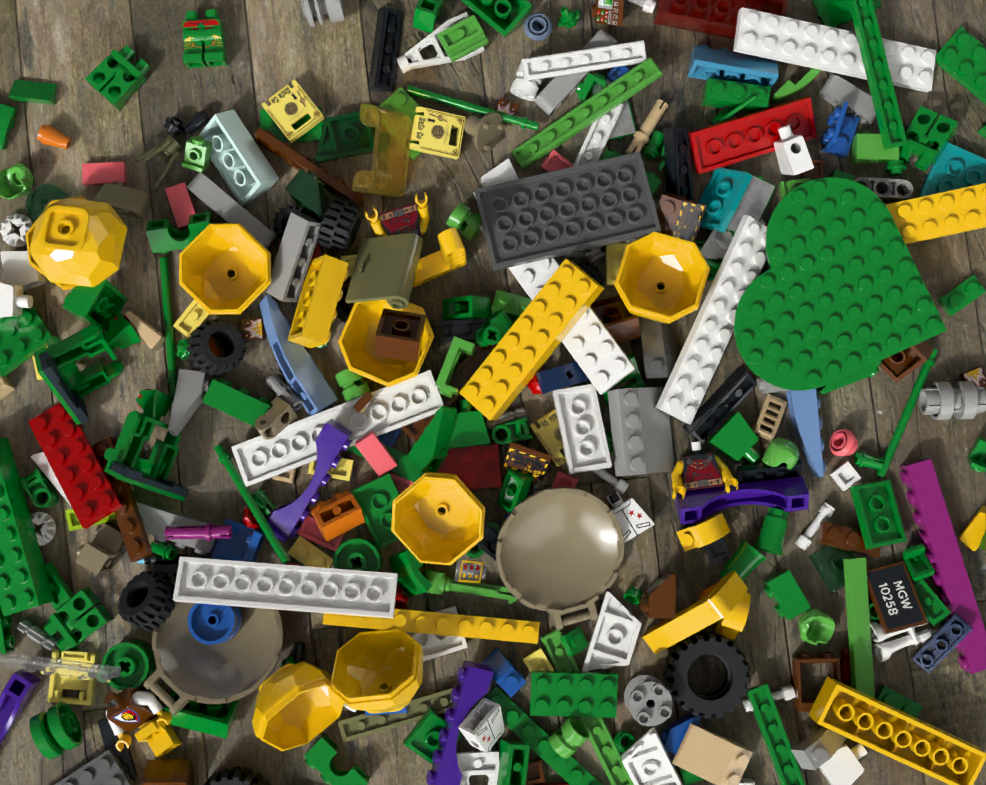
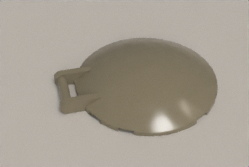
M568 487L546 489L523 500L506 518L496 544L497 568L508 591L527 607L552 613L557 631L567 625L591 619V621L598 619L595 601L615 581L624 556V538L621 526L610 508L596 496L580 489ZM580 609H588V611L567 616L564 618H561L560 616Z
M175 602L176 606L172 610L171 616L166 619L163 625L160 624L159 628L153 631L152 650L154 651L158 669L144 682L143 686L147 690L151 689L170 708L169 711L173 715L179 713L190 700L205 704H223L249 695L266 681L279 660L283 645V624L279 610L239 607L242 612V625L237 635L225 643L207 645L197 641L191 635L188 628V615L195 603ZM161 678L180 696L177 701L157 683Z

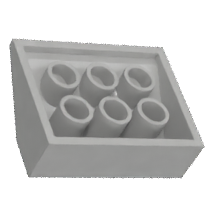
M665 387L626 388L608 391L615 476L671 472L674 470L670 415L655 408Z

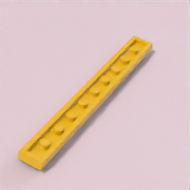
M398 608L394 610V619L328 613L323 615V624L380 630L400 628L404 632L538 644L540 625L538 621Z

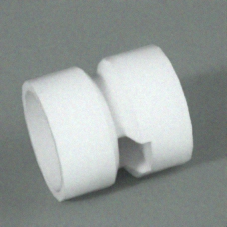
M520 63L516 73L518 78L513 81L510 92L521 99L534 101L539 90L537 85H540L543 79L524 82L522 65Z

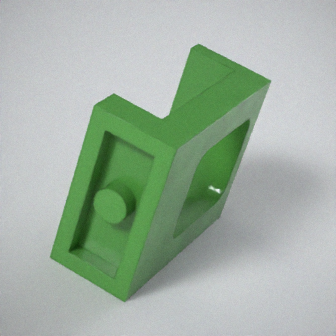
M454 336L435 384L441 395L452 398L453 395L458 397V389L449 386L461 353L473 357L476 351L475 344Z

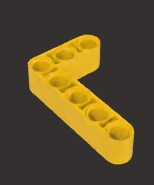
M450 228L438 234L441 250L419 259L413 287L424 284L467 264L465 247L456 228Z
M733 571L722 578L707 597L676 613L675 619L667 618L651 627L642 635V638L654 654H657L724 618L748 591V587L736 571Z

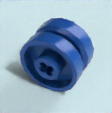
M195 603L188 615V628L191 635L197 641L207 645L225 643L233 639L240 631L242 625V612L239 606Z

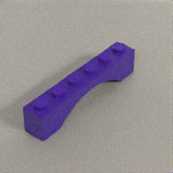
M333 419L325 423L315 440L317 463L309 486L299 498L279 506L273 511L268 520L277 538L284 543L290 537L292 539L295 538L300 530L298 524L301 520L304 522L310 513L308 509L310 504H315L321 495L318 492L322 485L326 486L331 478L329 472L332 467L336 469L342 460L340 457L343 450L346 451L353 441L350 439L353 432Z
M803 476L738 484V490H736L734 485H730V493L726 492L725 486L686 491L684 499H682L680 493H676V510L680 524L702 522L719 510L737 505H765L789 512L806 510L809 504V491Z
M464 660L463 665L459 667L457 672L458 682L451 692L452 702L450 708H447L445 712L446 723L439 732V745L433 752V765L426 776L428 785H460L462 773L456 756L458 726L463 722L470 708L488 693L494 673L488 665Z
M25 669L13 673L0 696V745L41 679Z

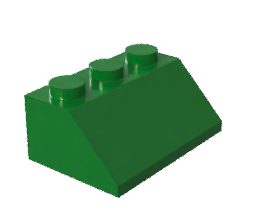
M461 0L505 38L517 31L524 24L526 18L532 14V4L527 0Z
M105 279L95 287H74L66 295L62 307L87 326H101L106 333L108 332L110 318H115L121 313L128 298Z
M172 690L170 696L177 701L180 696ZM240 699L223 704H205L190 700L176 715L172 714L170 725L227 739L234 723ZM166 705L165 711L170 712V708Z

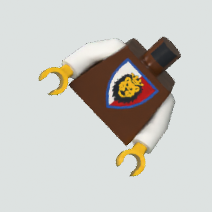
M128 687L118 694L110 691L104 698V703L107 704L106 717L114 735H117L119 738L116 743L118 751L123 750L124 743L129 748L132 742L131 736L124 734V731L128 733L157 716L159 718L156 721V725L160 729H164L172 721V714L167 711L163 712V706L159 702V697L151 692Z

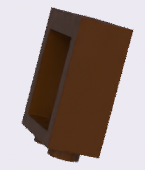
M800 652L798 656H792L793 689L796 695L793 698L794 709L798 712H810L816 700L802 699L800 664L829 663L830 678L841 682L840 658L833 655V652H819L820 656H811L809 652Z

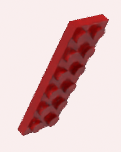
M802 97L688 132L696 172L701 174L775 151L774 142L781 140L778 128L790 124L793 135H802L804 141L817 138L811 97Z
M61 403L28 421L82 528L87 529L123 507L81 425L75 423Z

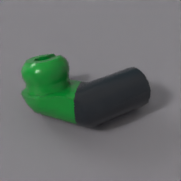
M295 642L294 654L283 659L281 667L290 663L297 664L303 662L305 643Z

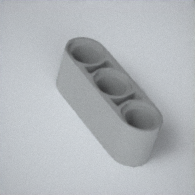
M831 74L819 92L821 98L835 107L840 106L844 101L849 102L846 113L858 117L859 122L870 125L876 117L872 97L837 75Z
M859 177L854 180L873 191L883 202L895 203L904 201L913 193V185L908 180ZM876 186H880L883 189V194H879L876 191ZM897 187L903 189L904 196L898 194Z

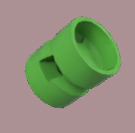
M463 202L458 204L446 222L449 227L460 230L461 235L469 241L474 239L482 226L480 214L477 212L471 213V208Z
M349 369L335 375L338 385L344 388L342 394L346 402L359 398L366 392L372 393L367 381H363L364 376L354 373Z
M569 717L561 725V729H557L549 737V743L557 754L567 759L577 750L576 746H582L589 739L590 735L583 723L575 717Z

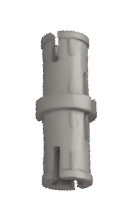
M276 374L267 379L266 384L276 392L279 398L290 404L294 411H298L303 406V401Z

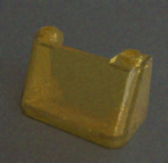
M361 104V122L368 127H375L371 171L362 170L356 173L353 179L352 191L364 195L400 197L406 189L412 121L405 113L371 104Z

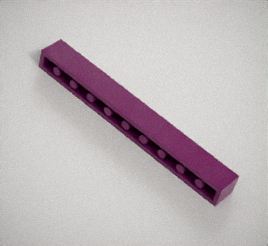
M922 459L900 466V477L908 490L906 497L914 509L912 515L915 523L919 525V538L927 551L925 555L935 570L932 580L935 586H938L940 593L938 598L951 612L945 618V622L957 613L973 626V629L955 647L959 653L958 663L961 669L971 674L986 670V631L932 459Z

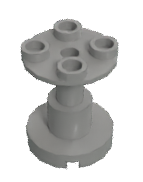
M638 674L628 681L623 691L624 702L633 718L639 724L657 726L671 716L673 707L672 697L659 679L650 674Z

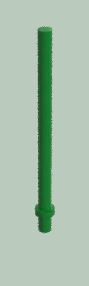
M411 85L407 87L406 92L408 94L484 116L490 112H497L502 116L503 121L521 126V129L529 128L538 131L539 122L528 120L526 116L521 118Z
M163 257L159 258L169 377L167 378V383H169L170 396H175L178 378L168 258Z
M933 348L934 350L929 359L922 365L883 457L884 461L881 462L883 466L876 473L881 478H884L918 400L920 391L931 367L935 365L934 360L938 352L935 348Z
M222 444L217 445L214 449L219 456L220 464L225 466L282 564H287L290 562L289 556L250 491L245 486L243 479L231 461V455L226 453Z

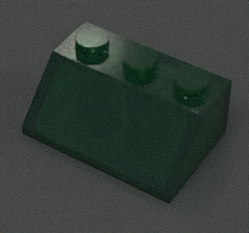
M300 169L285 187V190L298 206L322 223L328 208L327 196L323 191L324 187L313 172L308 170L306 173L303 169Z

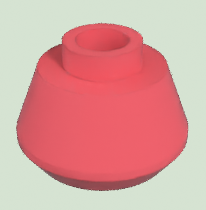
M842 428L831 436L829 442L830 450L836 456H849L856 451L858 441L851 430Z

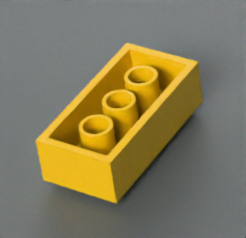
M326 254L310 261L288 341L308 348L325 345L331 337V323L334 322L337 316V310L335 309L337 302L341 300L343 295L341 288L343 282L348 277L349 271L347 267L349 263Z

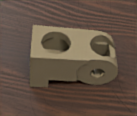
M278 396L272 401L273 406L266 414L258 417L255 421V428L265 440L276 437L298 417L291 405Z

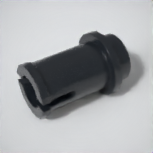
M203 110L197 111V114L192 119L183 124V127L191 136L210 121V118Z

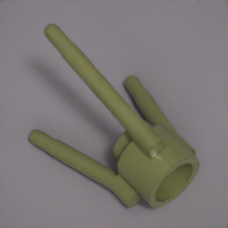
M171 135L135 158L136 162L143 158L144 161H148L161 151L167 157L170 154L172 155L155 182V188L159 186L175 159L180 155L178 150L181 146Z

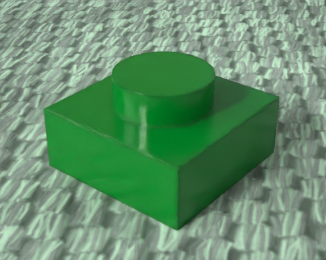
M576 627L560 636L568 656H573L589 646L580 627Z

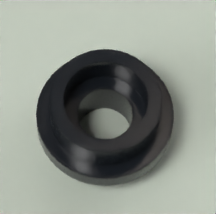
M172 116V118L166 117L164 127L169 132L179 135L180 132L182 133L185 130L183 122L175 116Z

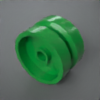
M363 537L352 538L341 544L336 550L333 559L334 569L380 572L383 564L381 550L378 549L372 540ZM358 557L361 558V559H360V562L362 563L361 565H357V564H356V562H355V559H356V558H358Z
M127 639L111 647L106 652L101 664L102 674L106 682L115 689L123 691L128 687L136 688L155 672L156 661L154 651L145 641Z
M59 702L51 706L47 712L42 711L30 718L29 726L33 741L38 750L47 759L53 760L62 755L65 750H72L83 742V733L79 720L73 710L64 702Z

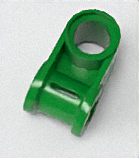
M500 309L476 330L474 340L481 347L495 345L504 337L514 323L504 309Z
M522 418L496 426L491 433L492 440L496 444L502 445L533 438L527 423L529 418ZM498 429L506 431L507 437L505 440L500 441L496 438L495 433Z
M39 466L27 477L19 479L22 487L36 506L51 508L58 503V493ZM45 493L49 496L46 503L43 502V495Z

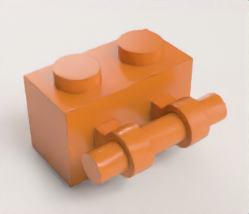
M348 490L341 494L338 492L333 495V498L325 502L320 501L316 503L317 506L309 509L312 516L315 517L317 526L326 542L365 523L361 507L353 494H350Z

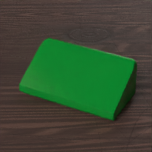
M15 80L9 92V98L13 101L55 105L57 84Z
M508 469L497 504L511 513L517 505L526 499L533 477L523 472Z

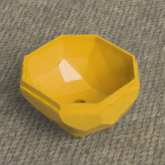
M65 198L49 205L37 218L30 245V254L50 282L95 287L119 270L127 226L109 203ZM70 228V231L65 234V231Z
M240 223L209 224L179 254V285L210 315L241 314L271 284V253ZM235 271V276L230 278L229 272Z
M652 232L626 246L614 286L631 314L669 324L698 309L710 267L696 243ZM663 285L665 288L663 290H659L657 286Z
M386 300L356 302L338 340L348 369L387 387L418 376L435 337L427 316L418 362L384 358L374 355L376 331L383 308L397 309L392 308ZM410 302L406 308L398 310L426 315L422 307Z
M426 472L393 500L391 531L420 563L452 565L484 537L485 507L457 475ZM444 507L446 512L441 513L438 508Z
M400 628L360 632L337 650L330 689L346 705L354 710H363L368 713L399 711L409 704L422 684V646Z
M304 661L297 664H286L277 670L259 687L252 719L256 737L280 751L302 746L312 741L340 717L344 702L330 689L332 676L327 671Z

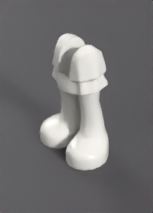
M870 622L871 639L874 642H878L873 644L874 655L879 662H884L890 658L892 653L913 644L917 645L920 642L924 643L933 636L932 630L915 632V627L885 635L879 623ZM903 632L906 633V636L888 642H881L894 635Z

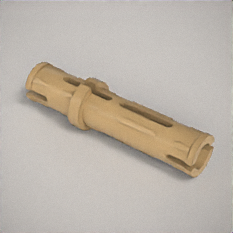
M656 100L641 128L634 133V139L628 149H626V154L632 153L633 150V153L640 152L644 144H648L649 136L668 108L666 102L661 106L663 100Z

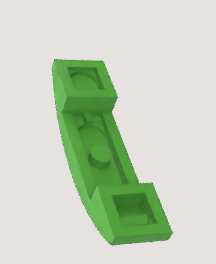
M812 68L796 85L788 80L774 94L770 101L776 103L796 95L806 88L821 70Z

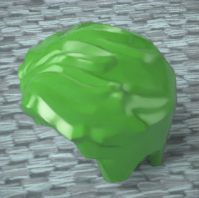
M17 163L11 168H5L0 171L1 197L15 199L24 197L31 192L34 176L23 163Z
M776 438L768 444L762 461L771 467H777L781 463H786L787 469L790 470L799 460L800 454L796 444L785 438Z
M808 609L799 619L800 637L803 642L818 645L817 643H827L832 638L835 630L834 620L818 609Z

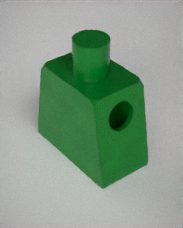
M466 399L459 400L460 413H456L449 445L450 449L490 444L482 413L480 411H473L472 404Z
M739 412L733 413L707 440L710 445L734 461H739L744 456L752 464L760 457V454L752 447L759 439Z

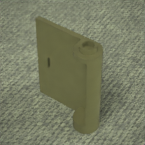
M414 233L362 239L347 292L346 303L386 300L394 309L406 308L411 296L423 239Z

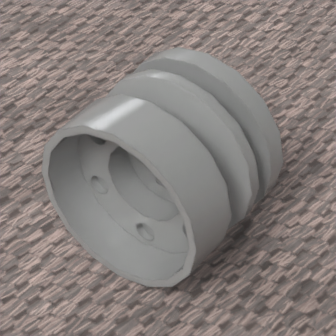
M301 0L303 13L310 28L316 27L315 17H318L321 26L325 22L324 15L329 16L332 24L346 20L342 0Z

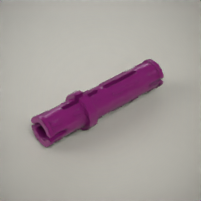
M232 525L166 526L164 533L166 540L206 539L207 541H212V539L217 538L231 539L232 529L230 528H232Z

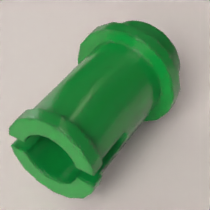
M653 131L647 146L643 148L644 156L655 159L659 155L658 150L664 140L663 133Z
M865 451L856 452L854 456V464H857L858 467L865 466L881 470L883 463H879L884 461L883 457L866 454Z
M259 488L252 496L259 507L268 515L272 511L266 504L272 510L277 505L265 494V490L262 491Z
M154 540L150 544L153 553L162 556L166 561L174 560L178 554L176 547L172 544L167 545L158 540Z

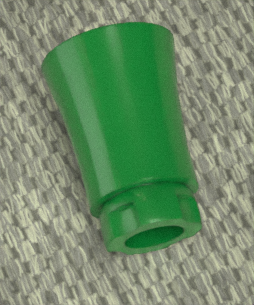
M769 507L753 548L783 556V543L789 513Z
M743 539L734 555L724 566L725 569L719 575L724 578L729 573L736 571L742 581H744L767 558Z

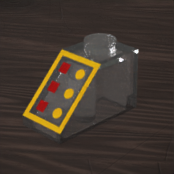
M460 557L457 560L454 581L480 583L481 578L485 579L487 566H483V560Z

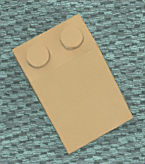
M690 723L672 763L715 785H738L753 752L738 742Z

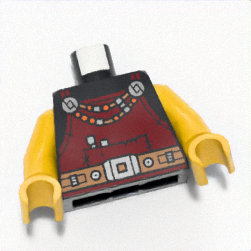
M424 192L425 199L419 200L416 193V203L379 214L376 208L372 206L374 214L368 215L364 210V215L370 220V224L378 237L414 233L422 238V235L427 231L430 220L428 205L426 204L428 195Z
M701 441L689 443L691 456L681 457V460L676 463L671 474L673 499H675L676 493H680L682 499H684L686 491L724 486V483L727 493H730V485H734L736 490H738L737 479L733 478L729 468L719 456L714 455V453L703 454Z

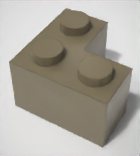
M107 522L100 524L94 532L96 537L93 542L85 543V545L82 544L76 553L78 557L75 563L96 575L110 572L125 547L120 528Z

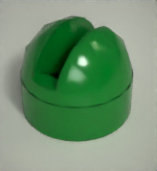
M633 585L627 588L623 597L629 603L639 604L642 591L640 588L638 590L635 589Z

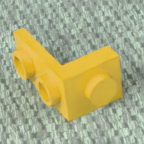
M983 505L958 537L972 551L978 549L986 530V506Z

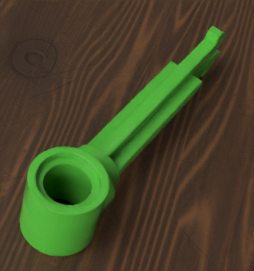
M425 569L424 577L433 585L427 593L443 594V591H454L506 599L508 604H512L517 600L516 597L509 594L497 593V591L510 593L504 586L458 582L459 579L446 576V572Z

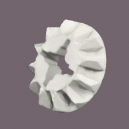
M17 213L7 216V219L1 222L0 233L3 240L13 247L27 245L26 233L33 225L31 219L24 214ZM13 224H15L18 227L21 226V228L19 229L21 236H19L16 233L12 234V232L14 231Z
M45 512L30 514L33 526L35 524H44L40 529L42 533H36L39 546L49 543L56 533L54 519Z

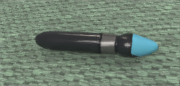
M177 554L176 558L170 561L164 560L160 555L147 556L137 561V563L144 565L179 563L180 557L188 556Z

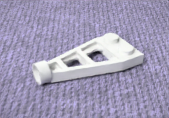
M465 12L447 20L404 55L398 57L397 62L402 73L404 74L417 68L451 63L447 53L442 51L439 46L437 34L468 18V13ZM432 44L437 52V56L423 59L420 51ZM481 47L456 61L466 60L477 54H480L484 52V47Z
M499 750L491 752H456L458 766L462 773L460 785H470L469 777L471 775H487L489 778L488 785H497Z

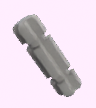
M520 407L513 412L511 410L503 413L499 420L490 421L486 418L485 423L490 430L497 425L526 418V412L523 407Z
M24 619L19 623L17 629L23 634L27 633L26 636L40 645L44 644L43 647L53 650L57 645V639L52 636L49 637V634L39 627L32 626V623Z

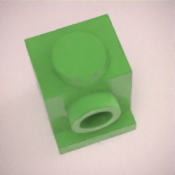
M199 136L191 137L186 142L182 167L203 172L210 166L212 142L206 141L205 138Z

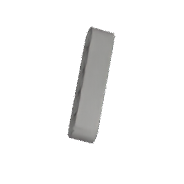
M602 28L581 50L616 45L619 42ZM593 71L555 77L541 91L534 102L551 116L577 89L580 81L584 82L588 73L591 74Z
M199 172L186 186L187 189L226 222L240 223L266 249L276 240L277 236L203 173Z

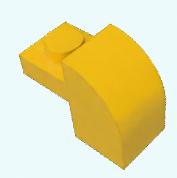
M721 512L706 518L702 522L683 528L676 533L684 551H688L717 541L731 531Z
M746 592L734 609L724 618L718 620L714 633L735 640L739 631L742 632L748 617L750 593Z
M158 716L142 724L139 727L140 731L134 734L138 742H148L156 757L165 756L182 744L170 724L166 725L164 729L158 728L156 725Z

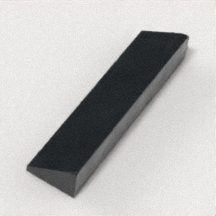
M383 6L378 10L368 83L369 90L393 92L403 11Z
M689 126L664 128L666 192L693 200Z
M738 367L697 410L691 425L685 423L682 428L697 442L701 441L703 444L757 386V382L748 371Z

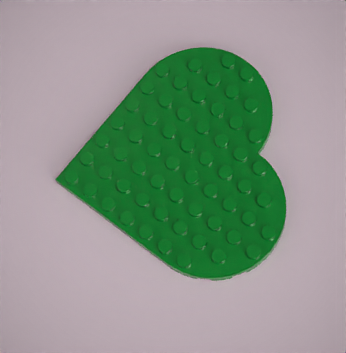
M837 177L819 178L803 183L790 191L776 206L766 228L765 251L771 269L758 276L741 296L735 311L733 327L737 349L747 367L768 384L781 389L797 391L825 386L947 331L887 206L873 191L864 185Z

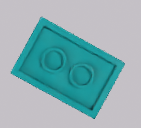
M726 168L714 170L699 200V203L707 205L700 225L701 228L725 233L752 179L749 173Z

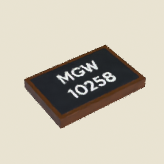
M904 561L867 571L868 592L885 635L928 623Z

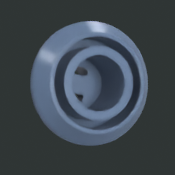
M543 13L529 15L524 22L525 34L534 41L546 39L552 31L550 18Z

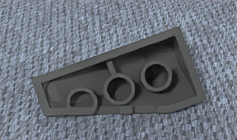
M638 316L641 333L639 343L643 380L669 378L681 353L670 324Z

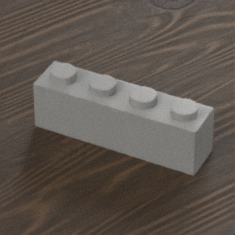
M290 213L271 271V284L265 289L266 293L282 302H297L318 240L321 222L306 214Z
M136 502L146 533L155 535L154 539L161 542L167 541L164 533L166 526H206V524H209L151 504ZM218 538L212 539V541H207L206 539H174L170 541L175 542L174 546L183 549H186L187 546L195 548V553L207 555V553L214 551Z

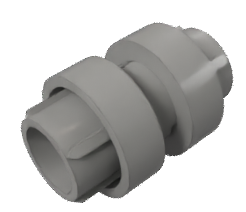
M957 381L953 388L949 382H933L930 388L921 389L920 411L924 415H931L934 420H949L953 414L958 420L974 419L976 414L986 411V390L982 386L976 387L972 381Z

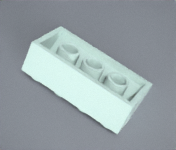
M235 110L215 114L200 133L199 137L212 142L210 159L241 206L247 205L270 190L279 179Z

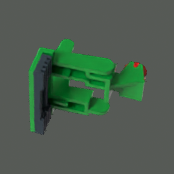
M119 314L115 318H110L108 332L106 333L101 326L90 325L62 341L56 336L48 340V348L44 347L34 352L37 371L75 423L79 425L89 420L83 396L111 383L112 378L123 372L124 366L120 361L104 366L100 360L80 371L76 361L87 355L91 358L105 350L114 361L117 359L115 348L125 349L141 342V339L127 316Z
M147 388L140 390V395L136 398V401L144 411L140 413L134 410L127 415L115 449L108 448L104 453L105 459L108 460L104 471L121 481L184 501L189 489L167 479L180 448L177 445L181 432L178 436H172L168 431L164 441L156 439L149 460L138 458L145 440L149 441L155 425L168 429L169 425L161 422L160 419L162 415L166 417L174 397L155 389Z

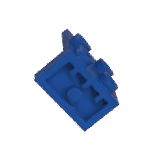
M844 101L840 106H836L834 112L830 113L827 124H829L828 131L824 132L820 142L823 144L821 151L844 159L848 155L859 121L858 117L846 114L849 103L847 101Z
M226 519L224 525H232V528H230L232 529V538H218L211 558L256 562L265 533L231 519Z

